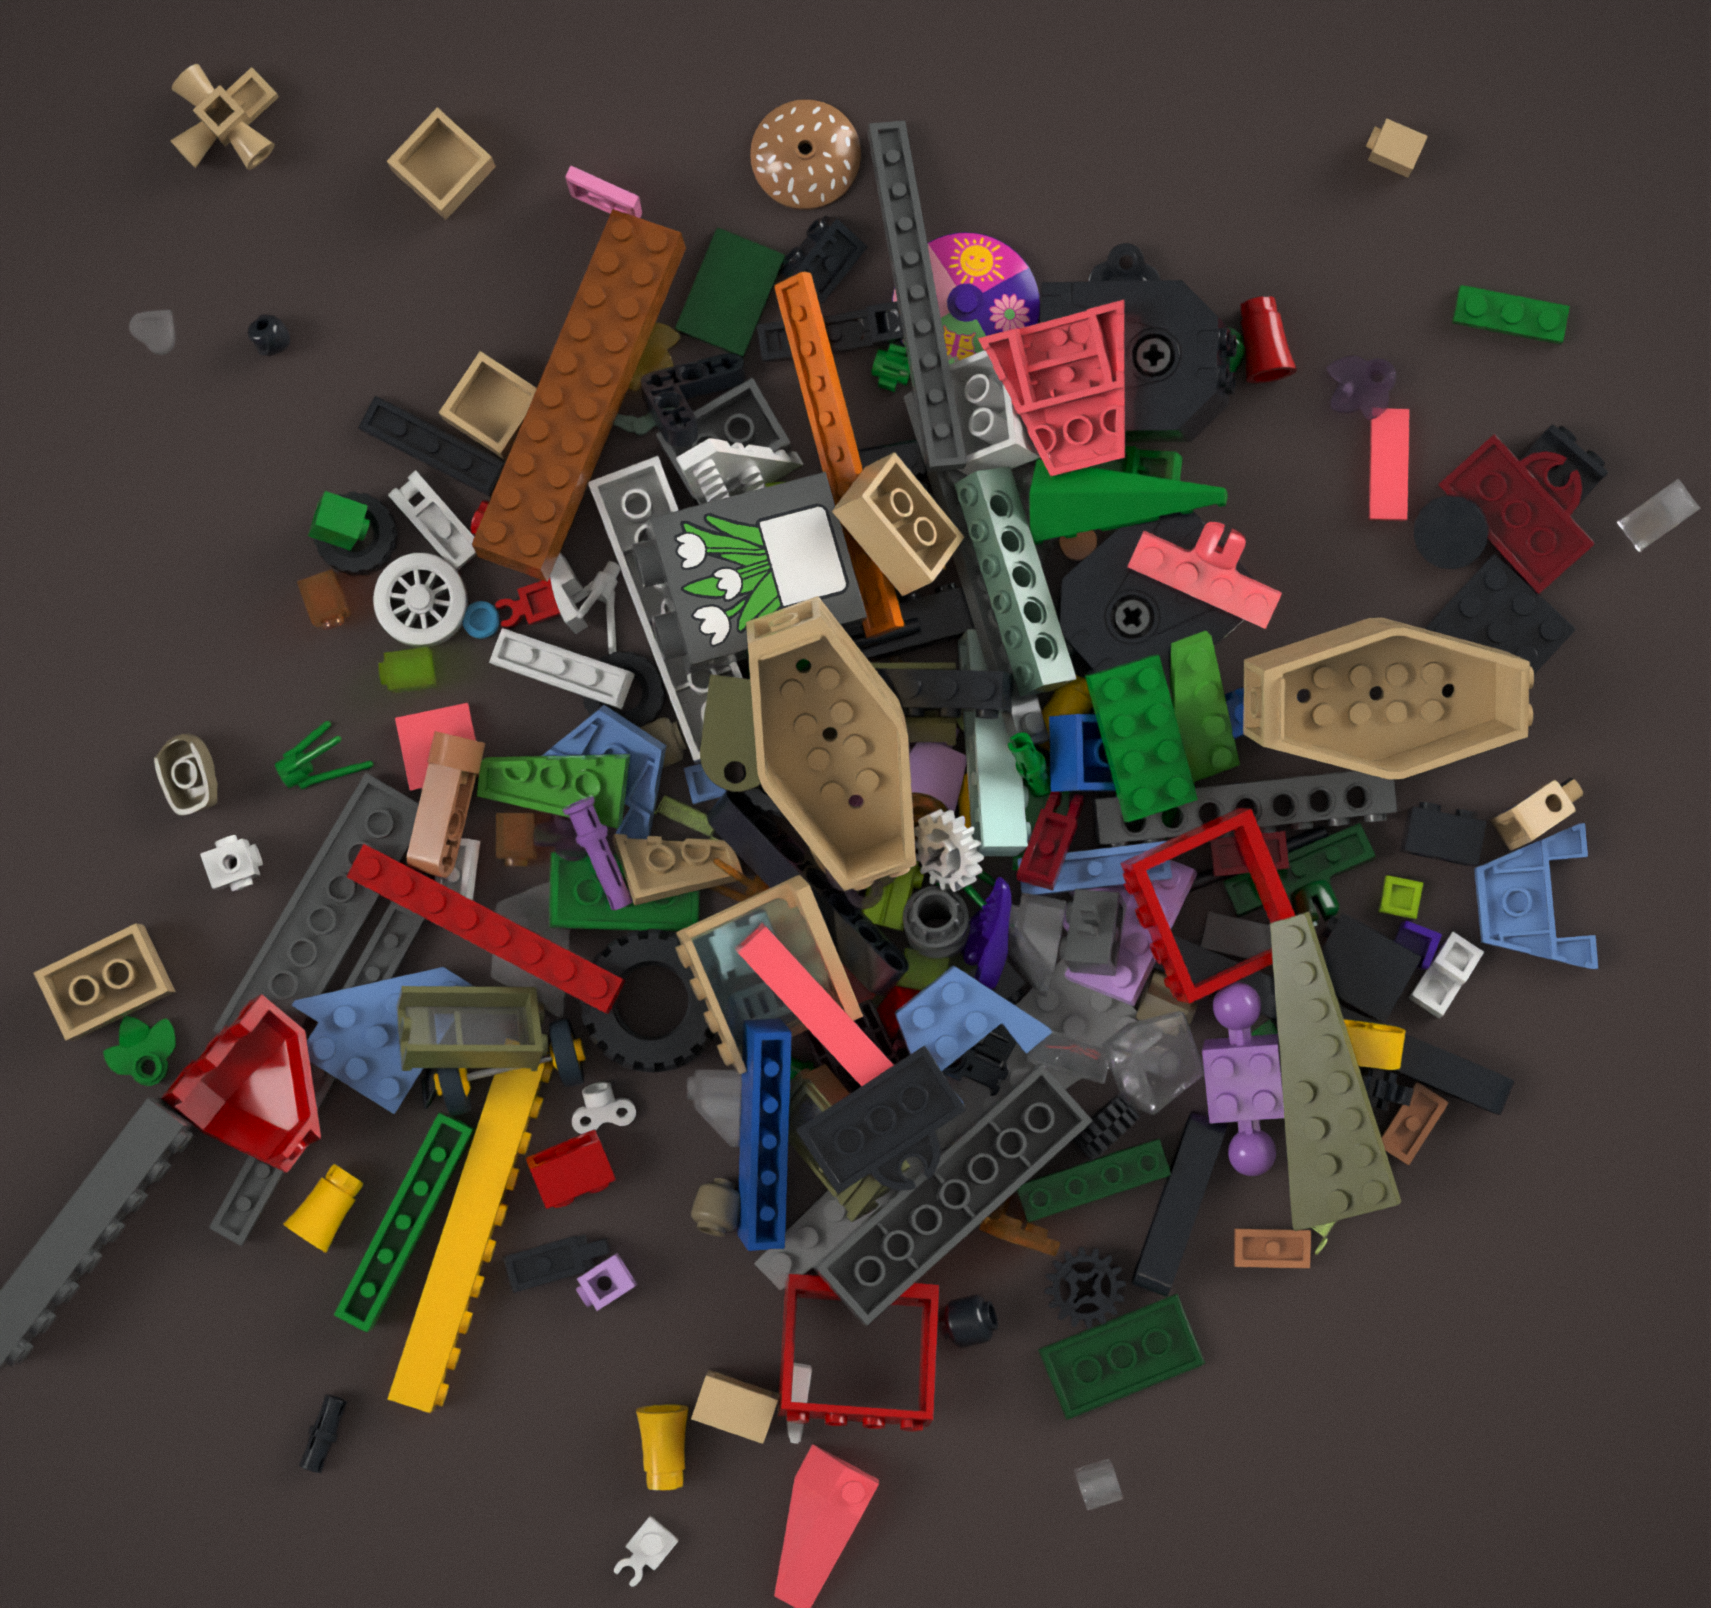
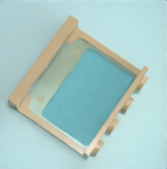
M800 875L676 932L681 944L675 947L684 968L691 967L695 977L689 980L691 987L699 1001L705 1000L709 1010L703 1013L711 1032L713 1034L718 1032L722 1043L717 1045L719 1053L725 1065L732 1064L740 1075L747 1072L742 1060L743 1020L780 1018L792 1032L791 1037L808 1030L800 1019L734 949L761 923L772 932L853 1021L863 1017L811 887Z

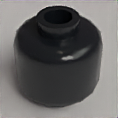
M971 1295L948 1302L945 1307L944 1316L940 1317V1328L945 1339L950 1338L955 1346L966 1348L990 1341L993 1331L998 1329V1319L991 1301H985L980 1295Z

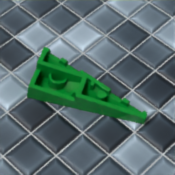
M1037 459L1029 493L1030 531L1034 544L1039 545L1043 544V540L1062 536L1068 539L1077 537V533L1095 529L1107 531L1159 520V516L1177 512L1183 515L1193 513V509L1217 504L1219 507L1226 506L1228 493L1222 487L1092 467L1050 476L1043 461Z

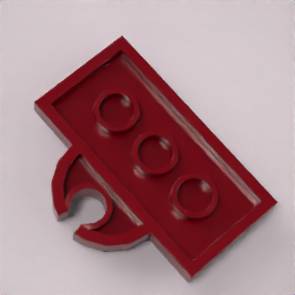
M1493 434L1438 485L1447 495L1463 496L1477 503L1487 518L1489 525L1488 540L1532 588L1540 594L1595 544L1570 517L1580 502L1582 494L1581 477L1578 470L1570 473L1569 481L1565 486L1555 487L1548 481V471L1553 466L1563 465L1567 460L1566 457L1545 451L1532 453L1519 461L1500 439Z

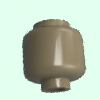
M661 717L640 727V729L667 745L663 768L683 759L684 750L688 748V744L678 721L672 722L667 717Z
M715 1178L713 1183H706L698 1188L691 1210V1217L697 1223L696 1228L699 1231L713 1236L724 1237L726 1232H732L737 1228L740 1220V1193L735 1190V1183L726 1179Z

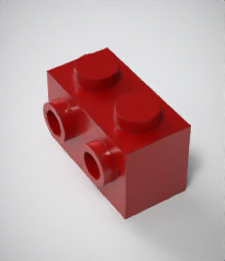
M595 1129L525 1158L546 1209L550 1207H564L572 1203L574 1197L586 1192H600L607 1188L610 1182L616 1180Z

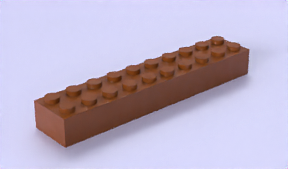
M612 209L471 544L479 558L548 582L686 250L681 232Z

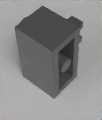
M1075 889L1074 899L1068 902L1066 908V921L1069 924L1067 937L1062 938L1060 944V957L1071 972L1115 976L1127 907L1119 892Z

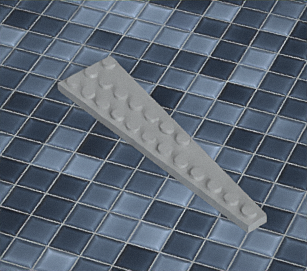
M1063 959L1015 1005L1049 1027L1052 1034L1106 1049L1103 1063L1153 1028L1150 1024L1135 1018L1137 1011L1131 1005L1067 980L1065 973L1068 967ZM991 1032V1034H993V1035H995V1036H997V1037H999V1038H1001V1039H1003V1040H1006V1041L1008 1040V1039H1006V1038H1004V1037H1002V1036H999V1035H997V1034ZM986 1036L983 1039H981L978 1043L983 1044V1041L985 1040ZM1016 1043L1007 1060L1009 1073L1005 1080H1001V1088L995 1096H990V1088L965 1076L962 1077L961 1081L944 1075L953 1090L964 1102L963 1105L966 1111L935 1130L940 1143V1152L1035 1066L1043 1064L1064 1089H1067L1087 1074L1033 1060L1031 1058L1033 1049L1025 1053ZM917 1157L905 1159L911 1167L903 1175L911 1179L924 1167L922 1161ZM891 1189L887 1194L876 1199L875 1201L879 1205L877 1209L898 1190ZM828 1190L785 1232V1248L768 1249L754 1264L779 1290H782L785 1287L789 1274L803 1275L874 1211L851 1222L846 1216L848 1211L844 1206H841L838 1202L839 1200Z

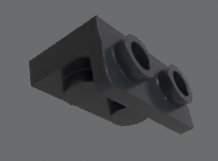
M829 216L818 218L809 226L806 231L807 238L799 247L793 248L783 260L785 265L779 272L785 278H790L800 272L811 273L820 304L825 302L868 248L837 218Z
M1551 424L1519 461L1532 453L1545 451L1566 457L1567 460L1563 465H1556L1550 468L1547 475L1548 481L1555 487H1563L1569 481L1570 473L1578 470L1582 483L1580 505L1609 472L1603 467L1605 462L1600 456L1591 450L1585 452L1575 443L1577 438L1572 432L1563 426L1557 428Z

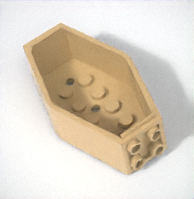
M819 596L746 622L757 774L764 791L844 891L851 888L862 890L871 886L876 879L887 875L889 877H898L907 873L911 869L910 867L916 865L909 742L905 717L899 699ZM807 659L811 663L810 668L807 671L798 670L796 664L799 660ZM828 727H832L837 731V735L833 739H826L822 733ZM853 795H860L863 798V803L860 806L854 807L849 804V798Z
M1368 618L1244 659L1243 734L1263 747L1385 779H1404L1528 737V726H1531L1533 722V709L1531 704H1529V689H1532L1534 684V672L1529 661L1500 649L1386 618ZM1446 684H1452L1454 687V692L1450 697H1444L1442 694V688ZM1375 686H1379L1382 694L1380 698L1372 700L1370 690ZM1301 689L1309 691V698L1305 702H1299L1297 699V693Z

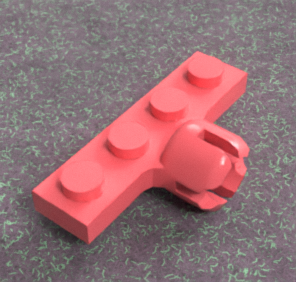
M1209 522L1204 526L1196 546L1190 550L1143 531L1127 566L1128 568L1266 629L1282 592L1246 577L1236 570V564L1246 544L1245 537L1240 532L1232 528L1222 547L1218 545L1225 525L1218 522Z

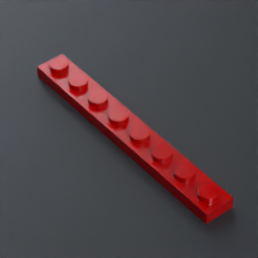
M363 844L346 876L604 1013L609 1014L626 980L368 845Z

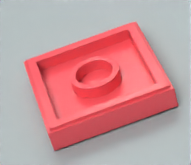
M469 703L395 718L410 791L423 789L434 731L477 741Z

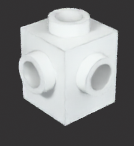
M236 835L216 841L215 849L200 854L212 889L218 891L230 887L232 892L252 886V878L260 876L258 866L263 865L256 844L250 845L249 841L243 838L238 840ZM236 858L237 865L232 869L231 861Z

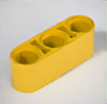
M1344 1019L1358 1066L1387 1070L1400 1069L1406 1032L1404 1029L1391 1025Z

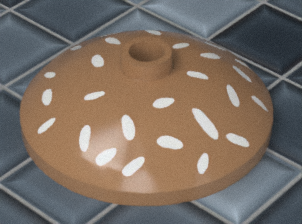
M795 100L775 108L761 121L753 136L750 157L755 178L769 197L789 208L813 210L834 203L850 189L860 168L861 149L859 138L853 125L838 109L816 100ZM804 143L812 147V151L806 155L801 154L798 150L799 146Z

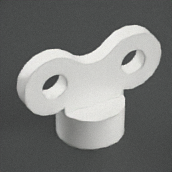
M597 1082L588 1085L582 1090L586 1107H580L573 1113L572 1126L580 1134L593 1129L597 1130L605 1122L626 1126L635 1119L636 1107L628 1098L615 1099L609 1082ZM625 1108L628 1112L626 1115L620 1116L617 1114V1110ZM587 1116L591 1119V1122L585 1125L580 1122V1119Z

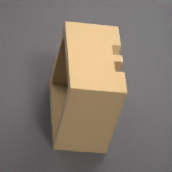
M438 107L387 160L392 172L410 186L445 220L496 167L492 157Z
M480 351L439 411V414L444 421L464 432L473 440L505 460L513 447L537 388Z
M708 1370L691 1419L763 1444L779 1399V1393Z

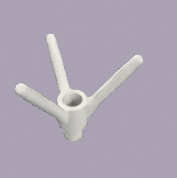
M608 561L603 572L599 571L595 579L585 586L583 590L572 596L576 604L589 595L576 614L579 619L584 617L596 600L606 603L609 654L617 652L614 611L615 592L613 590L618 583L616 577L621 570L620 566L612 561Z

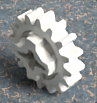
M939 809L919 819V826L914 828V834L918 837L915 840V848L918 849L916 861H920L922 864L921 874L928 872L931 875L930 884L933 885L940 882L942 891L951 888L953 892H956L974 883L977 880L975 876L982 873V868L977 862L984 860V856L977 852L976 849L981 845V841L974 840L972 836L975 831L974 827L966 828L964 826L965 817L960 816L955 819L953 810L943 812L942 809Z

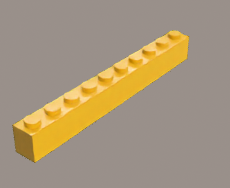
M506 1039L504 1045H519V1042ZM552 1061L540 1063L537 1071H531V1068H520L496 1074L493 1077L388 1400L428 1413L433 1412L436 1405L442 1407L449 1389V1385L444 1384L448 1369L454 1371L461 1349L455 1346L459 1334L466 1335L470 1326L473 1313L467 1310L471 1298L478 1299L485 1277L480 1276L479 1273L483 1261L490 1263L497 1241L491 1240L495 1225L501 1227L504 1222L508 1205L503 1204L507 1189L513 1191L517 1183L520 1169L514 1167L519 1153L525 1155L532 1134L526 1132L530 1118L537 1119L544 1098L539 1097L538 1094L542 1082L549 1083L554 1070Z

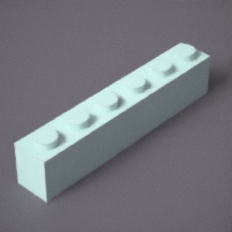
M968 629L957 641L959 669L988 671L976 630ZM963 712L971 827L975 829L972 836L974 840L981 841V845L976 848L977 852L983 856H1018L1028 847L1031 837V825L1025 819V808L1028 805L1029 795L1026 786H1023L1022 777L1016 769V759L1008 748L1010 740L1002 714L998 713V719L975 718L976 712Z

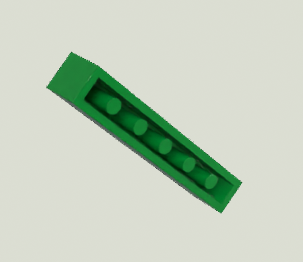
M445 1112L438 1113L334 1316L365 1332L373 1330L467 1149L476 1128Z

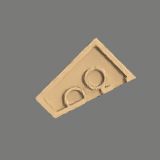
M624 834L613 835L612 841L634 905L742 879L743 872L736 852L724 840L686 838L684 842L665 841L662 840V837L647 836V839L627 838V835Z

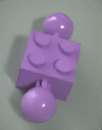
M1234 982L1219 989L1213 1000L1214 1015L1221 1025L1228 1028L1229 1038L1205 1039L1202 1048L1209 1123L1238 1121L1239 1132L1231 1139L1228 1147L1229 1161L1239 1173L1246 1176H1258L1267 1172L1272 1167L1276 1158L1275 1143L1266 1132L1261 1130L1260 1120L1284 1118L1278 1034L1251 1036V1026L1257 1021L1261 1013V1000L1258 993L1251 986L1242 982Z

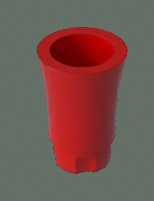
M1261 296L1241 303L1240 312L1242 320L1240 323L1246 348V381L1249 383H1265L1295 374L1297 368L1288 347L1281 314L1277 312L1275 298L1272 296Z

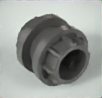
M940 886L923 888L913 894L904 907L903 924L906 940L910 948L919 956L928 960H946L957 955L967 944L970 936L968 908L963 898L957 892H953L952 889L942 891ZM939 918L949 921L940 928L925 926L932 919Z

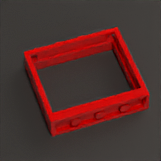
M1237 808L1120 863L1124 871L1122 875L1126 882L1123 885L1130 895H1134L1139 907L1135 909L1137 919L1140 925L1149 931L1153 941L1150 943V950L1157 963H1162L1167 975L1164 978L1165 986L1170 988L1173 998H1176L1177 1001L1190 1004L1272 965V948L1193 985L1146 870L1227 832L1233 831L1270 923L1295 916L1252 809Z
M789 1274L785 1282L778 1416L787 1417V1422L797 1424L809 1423L810 1418L825 1419L824 1424L829 1426H846L848 1421L863 1422L862 1427L869 1429H883L885 1424L900 1425V1429L903 1431L919 1432L923 1431V1426L928 1427L933 1421L939 1285L914 1283L891 1304L922 1307L918 1411L792 1402L797 1298L842 1300L820 1276Z

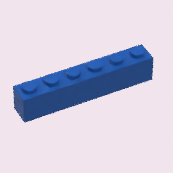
M780 1018L743 1020L742 1060L747 1072L742 1074L740 1219L737 1235L748 1251L785 1248L792 1032Z

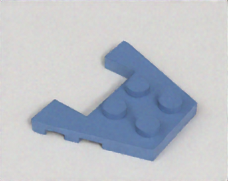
M603 705L541 756L630 754L625 804L630 809L615 834L627 835V838L647 839V836H650L667 745Z
M1585 823L1574 825L1474 868L1481 943L1587 969H1599L1596 936L1557 938L1554 920L1549 861L1588 857Z
M954 965L894 1012L909 1055L925 1045L941 1071L1000 1024L1005 1027L1025 1053H1028L1052 1033L1049 1027Z

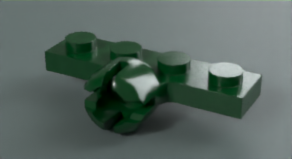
M1360 823L1288 853L1289 868L1277 870L1294 914L1310 912L1313 925L1317 926L1319 916L1314 907V904H1316L1324 922L1330 920L1332 915L1338 914L1340 906L1330 885V880L1335 876L1375 860L1376 856ZM1250 873L1239 874L1223 881L1225 891L1238 918L1264 907Z

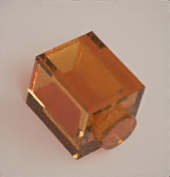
M333 569L297 581L309 618L315 627L322 626L323 630H329L344 624L343 618L351 615L338 575Z
M496 813V858L505 860L506 867H527V860H536L537 815L534 813Z

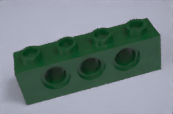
M1155 1138L1095 1158L1092 1161L1089 1160L1028 1180L1016 1191L1026 1221L1029 1223L1170 1176L1171 1172L1160 1139Z

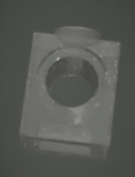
M1109 1458L1074 1469L1087 1511L1123 1500L1114 1467Z

